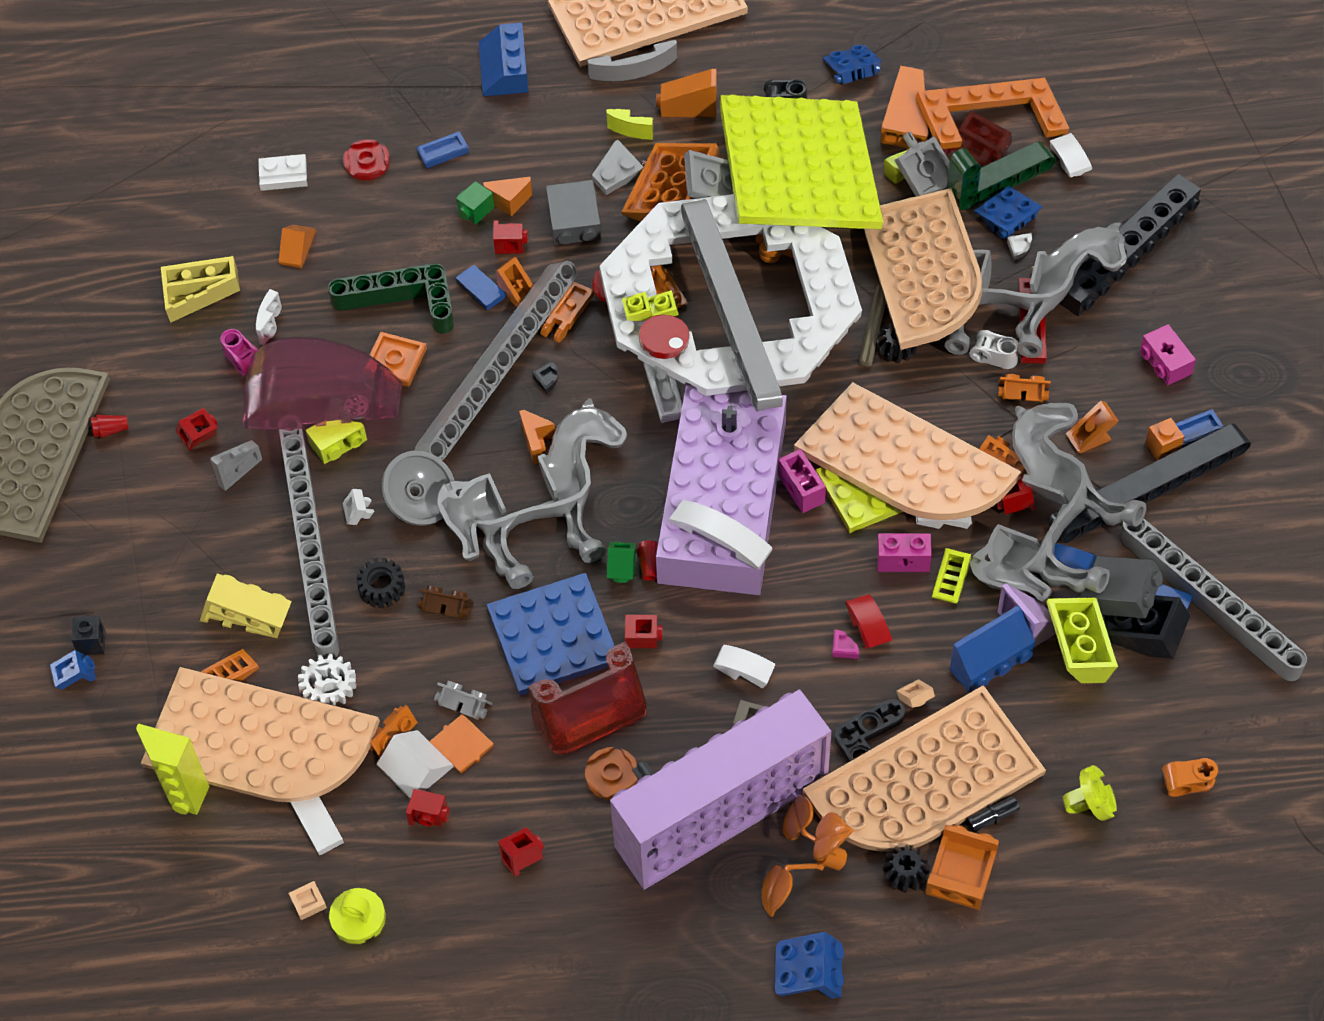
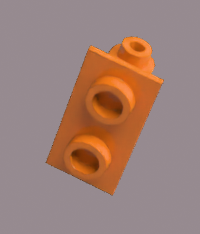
M662 265L651 266L657 295L672 290L676 307L680 308L687 305V300L667 269Z
M1005 374V377H1000L999 384L1004 385V387H999L998 396L1003 397V399L1020 401L1022 391L1026 392L1025 401L1043 403V400L1048 401L1049 391H1046L1045 388H1049L1051 381H1045V378L1041 376L1020 379V375Z
M407 705L404 707L400 706L398 709L394 708L393 712L382 722L385 727L377 728L375 736L370 742L369 751L375 750L378 757L381 758L394 735L410 732L418 723Z

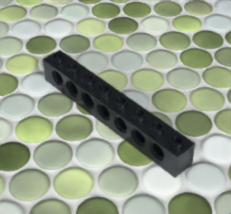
M1177 174L1119 229V233L1124 237V248L1127 257L1125 264L1117 271L1112 272L1105 269L1097 260L1089 257L1080 265L1074 277L1072 287L1059 304L1077 317L1085 310L1089 311L1100 296L1103 297L1108 293L1115 281H1121L1130 267L1134 268L1145 253L1149 254L1160 239L1163 240L1168 236L1174 225H1180L1189 211L1193 212L1200 204L1201 188L1180 174Z

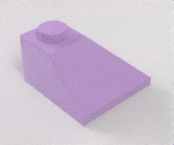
M1007 583L1002 586L998 606L1000 616L1019 605L1035 639L1034 647L1055 635L1049 609L1047 610L1041 602Z

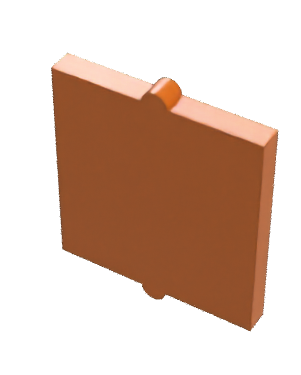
M463 714L448 726L445 725L443 730L429 741L453 764V767L460 774L473 763L480 762V757L494 746V743Z

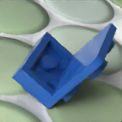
M826 932L779 941L776 945L775 992L780 996L819 990L831 999L842 997V985L844 983L842 974L844 949L842 943Z

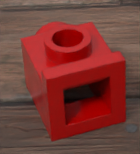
M494 220L493 242L495 254H523L524 244H528V229H523L522 224H499L498 220Z
M202 408L178 421L176 433L190 451L198 444L215 436L218 424L212 414H208L205 408Z
M1024 475L996 503L997 509H1003L1005 515L1026 508H1030L1031 511L1036 510L1031 487L1026 486L1022 481Z
M626 615V651H631V648H657V641L663 640V625H658L657 615Z
M414 789L406 810L408 824L414 826L415 821H418L419 824L426 827H432L433 825L442 827L443 823H447L450 807L447 806L446 797Z
M527 827L498 841L501 861L515 877L520 875L519 870L543 859V842L538 835H533Z

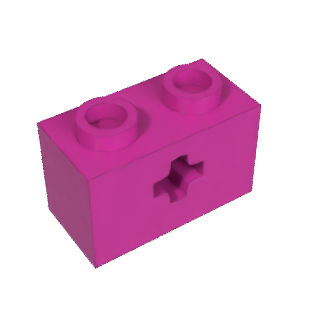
M1169 324L1143 335L1140 347L1141 355L1150 362L1157 377L1162 378L1167 386L1193 373L1196 359Z
M801 449L778 459V476L802 513L825 503L826 486Z
M878 534V572H930L931 534Z

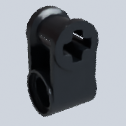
M801 79L769 80L763 86L766 97L807 99V85Z

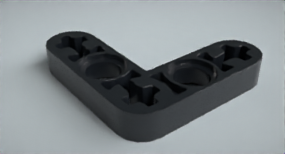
M896 699L887 700L837 726L834 741L848 763L854 760V754L858 752L866 753L871 750L866 741L903 722L905 717L903 703ZM888 710H898L897 717H895L893 714L888 715ZM871 719L878 726L873 730H867L863 727L862 723L865 720ZM842 733L852 734L851 740L848 741L847 738L841 739Z

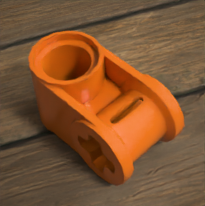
M1202 758L1184 762L1176 761L1164 765L1162 771L1168 795L1178 797L1189 793L1206 792L1212 789L1218 774L1217 764L1211 759Z

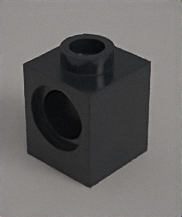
M100 616L73 617L71 641L75 650L84 655L104 654L106 630Z

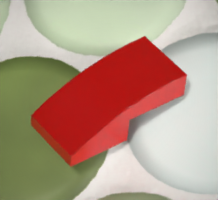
M870 594L845 602L853 626H858L866 650L893 641L884 617Z

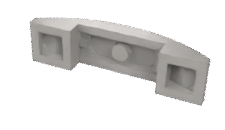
M676 40L654 44V52L612 61L610 55L587 60L589 78L600 81H624L653 74L677 59Z

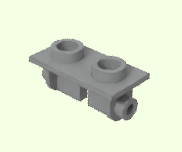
M449 680L446 685L437 683V685L443 687L442 692L438 691L434 698V701L438 702L439 706L457 711L459 703L462 702L463 706L460 713L473 717L476 720L485 718L487 714V709L484 708L486 703L493 704L485 700L487 695L472 689L471 693L468 694L461 691L462 685Z

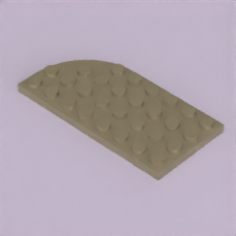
M82 368L47 370L24 379L0 399V535L42 543L91 426L90 418L95 416L110 381L108 373Z

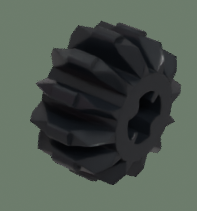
M888 323L878 333L877 347L880 350L881 357L887 356L889 362L897 359L898 363H900L902 358L909 361L911 355H915L918 346L901 350L894 326Z
M908 843L905 845L904 850H901L896 845L893 853L888 852L886 854L885 860L887 862L883 863L882 870L886 872V882L893 881L892 888L894 890L902 886L903 892L906 893L908 892V887L911 886L917 891L919 883L925 884L928 877L926 875L930 873V866L927 865L928 857L927 855H920L921 850L919 847L911 851Z

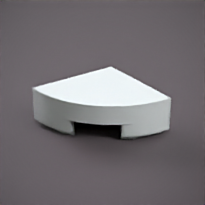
M1031 233L1008 237L1007 243L1013 261L1024 257L1029 252L1032 242Z

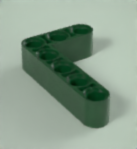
M1037 141L981 168V165L966 148L957 150L950 158L946 189H952L958 208L964 211L994 197L1008 186L1013 188L1048 171L1054 166L1056 158L1043 142Z
M427 264L332 280L328 285V293L334 309L347 310L428 297L433 329L437 333L445 334L454 327L446 271L440 264Z

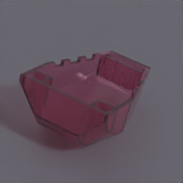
M294 337L278 339L263 345L251 357L244 385V429L295 430L303 429V424L315 423L316 427L326 426V421L341 420V423L352 422L351 418L364 417L365 421L398 417L403 388L402 381L378 360L349 345L318 338Z

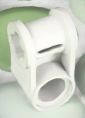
M980 330L977 333V342L969 353L973 360L1003 369H1011L1017 365L1019 352L1017 350L1018 341L1015 338L995 334L988 330Z

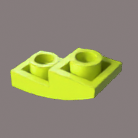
M607 109V128L625 136L653 140V118L630 117V110Z
M672 290L651 297H647L645 291L622 298L628 321H646L657 315H679Z

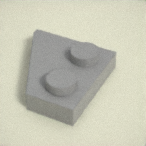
M616 140L592 174V179L601 191L608 195L639 177L643 166L619 140Z
M252 440L210 459L218 485L226 491L262 460L259 446Z

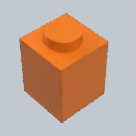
M1169 418L1149 427L1145 444L1158 461L1180 450L1184 435L1172 418Z

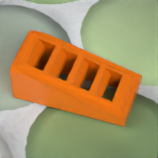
M242 649L204 669L202 673L225 678L222 672L226 671L229 674L226 679L241 682L258 670L259 666ZM242 658L248 666L243 668L238 661ZM234 665L238 671L234 673L230 666Z

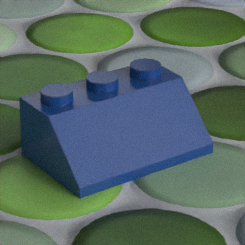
M522 22L499 24L479 41L483 96L529 92Z
M1019 605L953 644L950 671L968 693L983 685L985 687L994 677L1004 676L1014 665L1019 662L1023 664L1033 656L1035 639Z

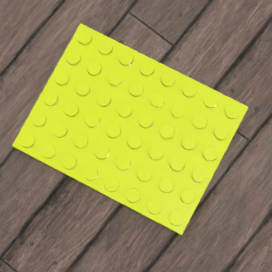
M720 95L719 104L738 224L882 229L883 218L857 101Z

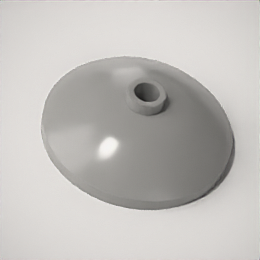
M408 451L394 458L385 469L382 478V494L388 508L399 519L412 525L426 526L436 523L443 518L437 504L438 493L444 483L448 484L450 481L455 480L448 466L437 456L424 451ZM410 489L415 490L417 495L413 496L410 493Z

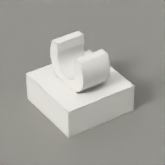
M352 489L342 503L347 524L357 525L361 518L369 519L374 513L373 509L366 508L371 503V499L363 497L362 490Z

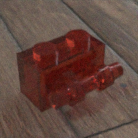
M970 111L959 128V134L964 143L958 148H951V150L956 152L959 149L966 148L982 168L993 163L989 160V157L996 160L1003 158L1012 143V133ZM971 147H974L977 150L981 151V155L970 150Z

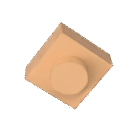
M919 679L897 690L899 700L912 708L922 706L927 700L935 697L933 688Z
M314 881L289 893L301 920L327 908Z

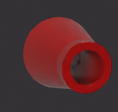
M96 414V417L90 418L93 437H100V439L129 429L126 415Z
M642 541L636 549L642 579L646 581L657 579V541Z

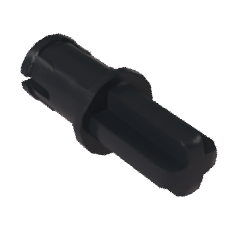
M1015 797L1006 798L994 805L988 804L987 808L966 818L967 826L971 832L976 833L993 823L997 825L1000 819L1019 811L1020 805Z

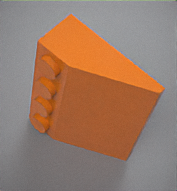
M655 143L621 212L623 216L642 221L658 203L697 199L687 194L684 154L688 150L724 159L717 144Z

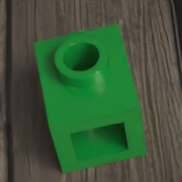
M476 181L466 190L461 191L456 198L457 212L460 217L471 221L475 225L495 208L493 193Z
M610 542L608 547L607 578H613L614 582L619 583L633 580L636 564V543Z

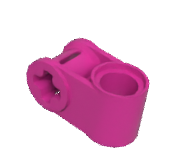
M228 329L222 333L220 340L224 355L242 376L247 375L248 370L255 365L264 363V358L260 351L240 331Z

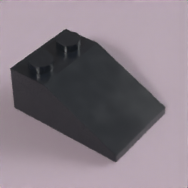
M1155 595L1154 604L1149 609L1146 618L1102 615L1110 643L1149 657L1168 659L1174 658L1190 619V615L1180 597Z

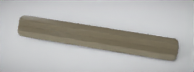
M880 284L876 286L859 357V364L861 366L870 367L872 365L878 333L886 307V301Z

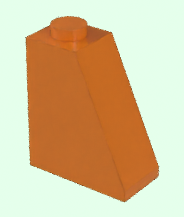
M716 69L706 70L661 84V94H656V108H661V117H716Z

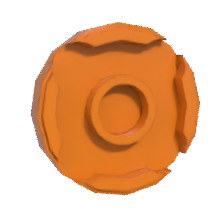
M607 747L598 750L589 758L585 768V780L588 788L598 797L607 800L612 799L618 791L622 789L628 790L637 784L638 779L632 772V769L637 767V762L628 751Z

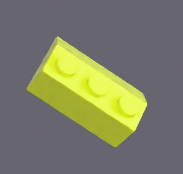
M1097 598L1048 599L1046 602L1067 671L1080 683H1105L1118 665Z

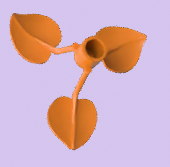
M798 795L788 808L783 820L782 830L784 836L789 840L797 839L801 833L804 837L814 842L813 858L817 863L785 865L784 868L775 865L768 872L762 886V903L767 914L771 917L774 916L775 911L785 902L790 894L793 881L790 870L819 869L822 871L826 866L838 871L844 867L847 860L846 850L839 848V846L854 830L840 815L829 812L819 822L816 828V837L809 834L805 827L812 821L813 808L809 799L803 795Z

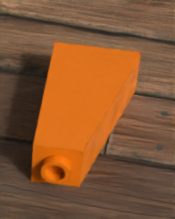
M900 66L881 127L880 143L909 148L902 136L910 131L917 143L928 140V125L916 100L917 92L925 91L923 70Z

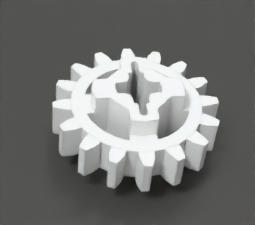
M329 654L327 659H323L322 655H318L317 662L309 659V667H301L302 674L298 675L299 692L303 693V698L336 706L338 701L342 704L346 703L345 696H353L352 689L356 688L355 670H351L350 662L343 664V657L340 656L337 660H333L332 654Z

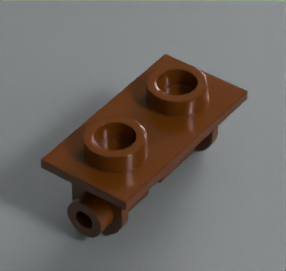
M427 586V590L420 588L418 590L424 594V597L419 598L417 607L422 608L423 612L441 614L442 605H446L444 615L463 619L470 615V607H467V603L474 604L473 600L467 598L468 593L453 590L451 595L442 593L443 589L435 586Z

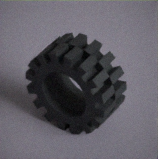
M374 558L373 564L367 561L365 563L366 568L361 566L359 569L360 573H357L359 594L366 604L370 602L371 607L375 608L377 603L380 608H384V603H388L390 607L393 605L392 600L398 602L400 600L399 595H404L405 581L401 567L398 564L395 565L393 560H390L388 563L387 558H382V562H378V558ZM379 577H387L391 580V583L382 589H376L371 586L372 581Z

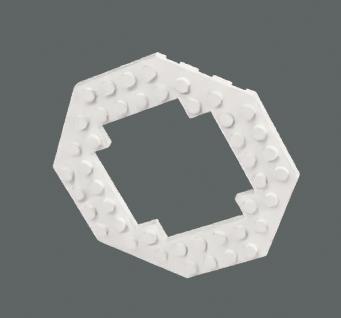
M734 194L658 203L600 265V276L617 347L625 352L629 350L638 355V359L654 368L658 366L666 370L667 375L685 384L687 382L695 386L697 391L705 396L747 391L731 346L696 351L692 332L690 331L688 347L685 351L680 352L679 356L669 359L655 358L640 346L639 332L645 321H628L622 298L645 291L647 297L657 295L650 266L671 264L672 254L669 245L691 242L682 218V203L706 199L722 239L763 234L767 252L792 250L811 316L789 319L788 326L792 336L791 339L762 342L779 386L805 383L810 378L811 372L817 366H820L829 355L833 346L842 340L847 334L849 327L858 321L862 313L839 236L822 227L738 224Z

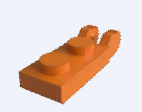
M573 281L549 314L540 334L547 337L552 332L556 323L560 326L555 332L553 340L560 343L565 338L568 329L572 328L594 297V291Z

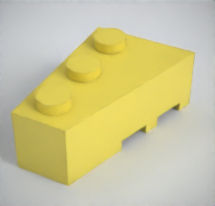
M233 256L161 267L165 310L170 323L240 291L238 270Z
M217 574L207 597L200 621L207 623L209 619L223 621L222 625L224 627L231 628L232 624L246 626V632L278 638L291 601L281 594H271L261 590L256 585L241 583L230 575Z

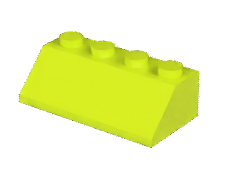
M138 724L136 727L137 732L172 809L180 814L192 813L197 815L209 789V784L206 781L207 779L191 739Z

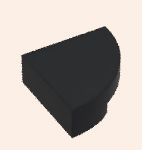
M554 361L533 372V378L546 394L557 383L558 374Z

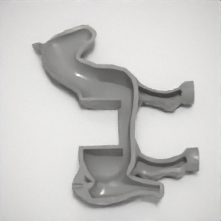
M1113 223L1106 228L1097 226L1076 233L1051 254H1047L1045 251H1038L1030 281L1032 294L988 288L991 278L990 250H973L982 277V296L979 305L987 303L1008 304L1028 310L1025 318L1016 327V335L1020 339L1017 350L1021 355L1027 358H1036L1041 355L1043 342L1037 337L1038 324L1048 312L1052 311L1064 299L1073 285L1077 270L1086 257L1097 260L1105 269L1112 272L1117 271L1125 264L1127 257L1124 248V237L1119 233L1121 223ZM964 325L945 336V348L949 352L958 355L968 352L970 338L964 333Z
M588 398L581 409L573 410L558 424L548 455L542 454L538 456L544 481L553 500L516 511L509 515H506L505 506L490 473L467 482L450 481L448 484L444 483L438 493L437 504L444 521L462 542V555L464 559L472 561L479 557L476 527H478L485 535L483 549L495 561L497 573L501 577H506L512 589L525 587L533 581L534 576L528 566L520 564L509 552L507 547L509 531L518 524L533 519L565 517L567 522L566 542L570 548L579 550V554L584 562L592 563L602 558L607 550L600 540L590 537L585 532L582 523L583 510L591 486L590 469L585 458L586 442L599 443L609 448H619L627 437L625 428L609 413L595 408L592 399ZM461 490L459 496H457L456 492Z
M1049 403L1038 405L1028 410L1021 406H1016L1015 413L1018 420L1013 425L1012 440L1017 457L1027 474H1024L1022 481L1037 494L1063 505L1041 545L1034 537L997 524L988 544L973 556L972 561H970L972 571L978 580L990 588L1001 590L1002 586L1007 583L1019 591L1033 594L1043 603L1049 599L1052 590L1047 584L1031 573L1040 574L1042 579L1051 586H1068L1078 593H1082L1085 589L1101 593L1108 584L1109 570L1099 566L1089 570L1067 567L1056 559L1054 555L1055 543L1063 530L1085 508L1091 509L1098 514L1107 525L1114 526L1120 522H1125L1130 526L1137 527L1145 516L1146 503L1138 500H1131L1126 503L1107 501L1094 488L1085 465L1073 455L1059 450L1049 439L1057 432L1072 427L1078 421V413L1074 405L1070 403ZM987 555L991 560L989 562L985 560Z

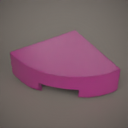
M834 629L832 657L859 659L858 645L845 632Z

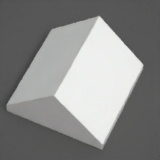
M416 730L394 735L378 761L377 767L411 798L414 789L426 791L451 770L453 764Z

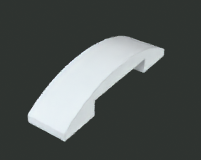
M682 500L669 518L670 523L689 533H692L694 530L734 551L737 559L758 570L772 551V547L766 541L741 523L719 511L696 502Z

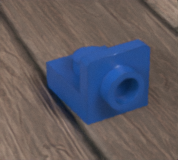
M76 650L50 664L54 685L61 690L81 678L91 682L96 679L95 664L91 657Z

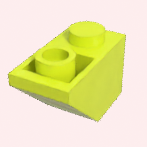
M326 418L306 430L309 445L324 464L338 459L343 453L352 448L359 447L367 440L364 425L360 422Z

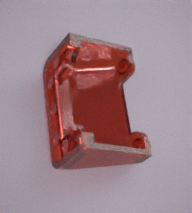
M626 642L612 647L607 652L606 662L610 670L563 692L558 684L550 679L540 680L528 686L532 716L553 752L557 754L569 753L641 719L646 714V698L632 652Z

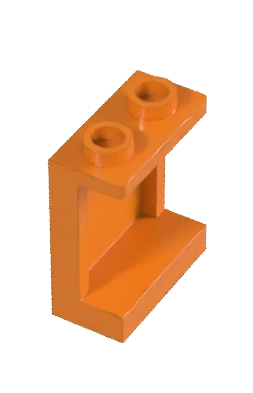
M945 825L925 894L980 910L996 857L999 840L986 833L977 834L967 831L966 828L959 825Z

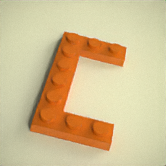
M1045 78L918 91L916 95V100L933 137L935 136L942 149L958 148L962 144V138L950 112L1030 103L1045 137L1067 135L1070 129Z

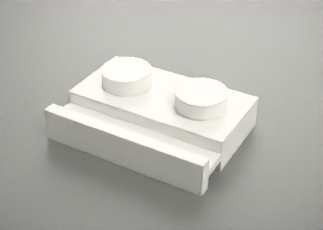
M305 154L260 158L259 185L261 191L308 186Z

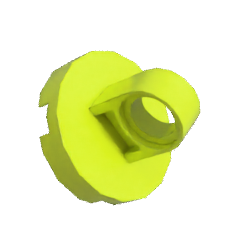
M1092 765L1082 769L1079 777L1081 788L1068 792L1063 796L1067 813H1080L1090 809L1102 821L1115 816L1113 812L1117 810L1112 788L1110 784L1104 786L1100 777L1105 775L1097 766Z
M354 888L344 891L334 900L330 907L329 919L332 929L339 939L349 944L365 943V940L380 934L385 925L386 913L382 900L376 893L364 888Z

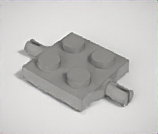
M911 131L903 135L902 137L909 146V149L904 155L894 161L914 195L920 196L945 190L944 188L947 187L949 160L935 136L926 142L917 143Z

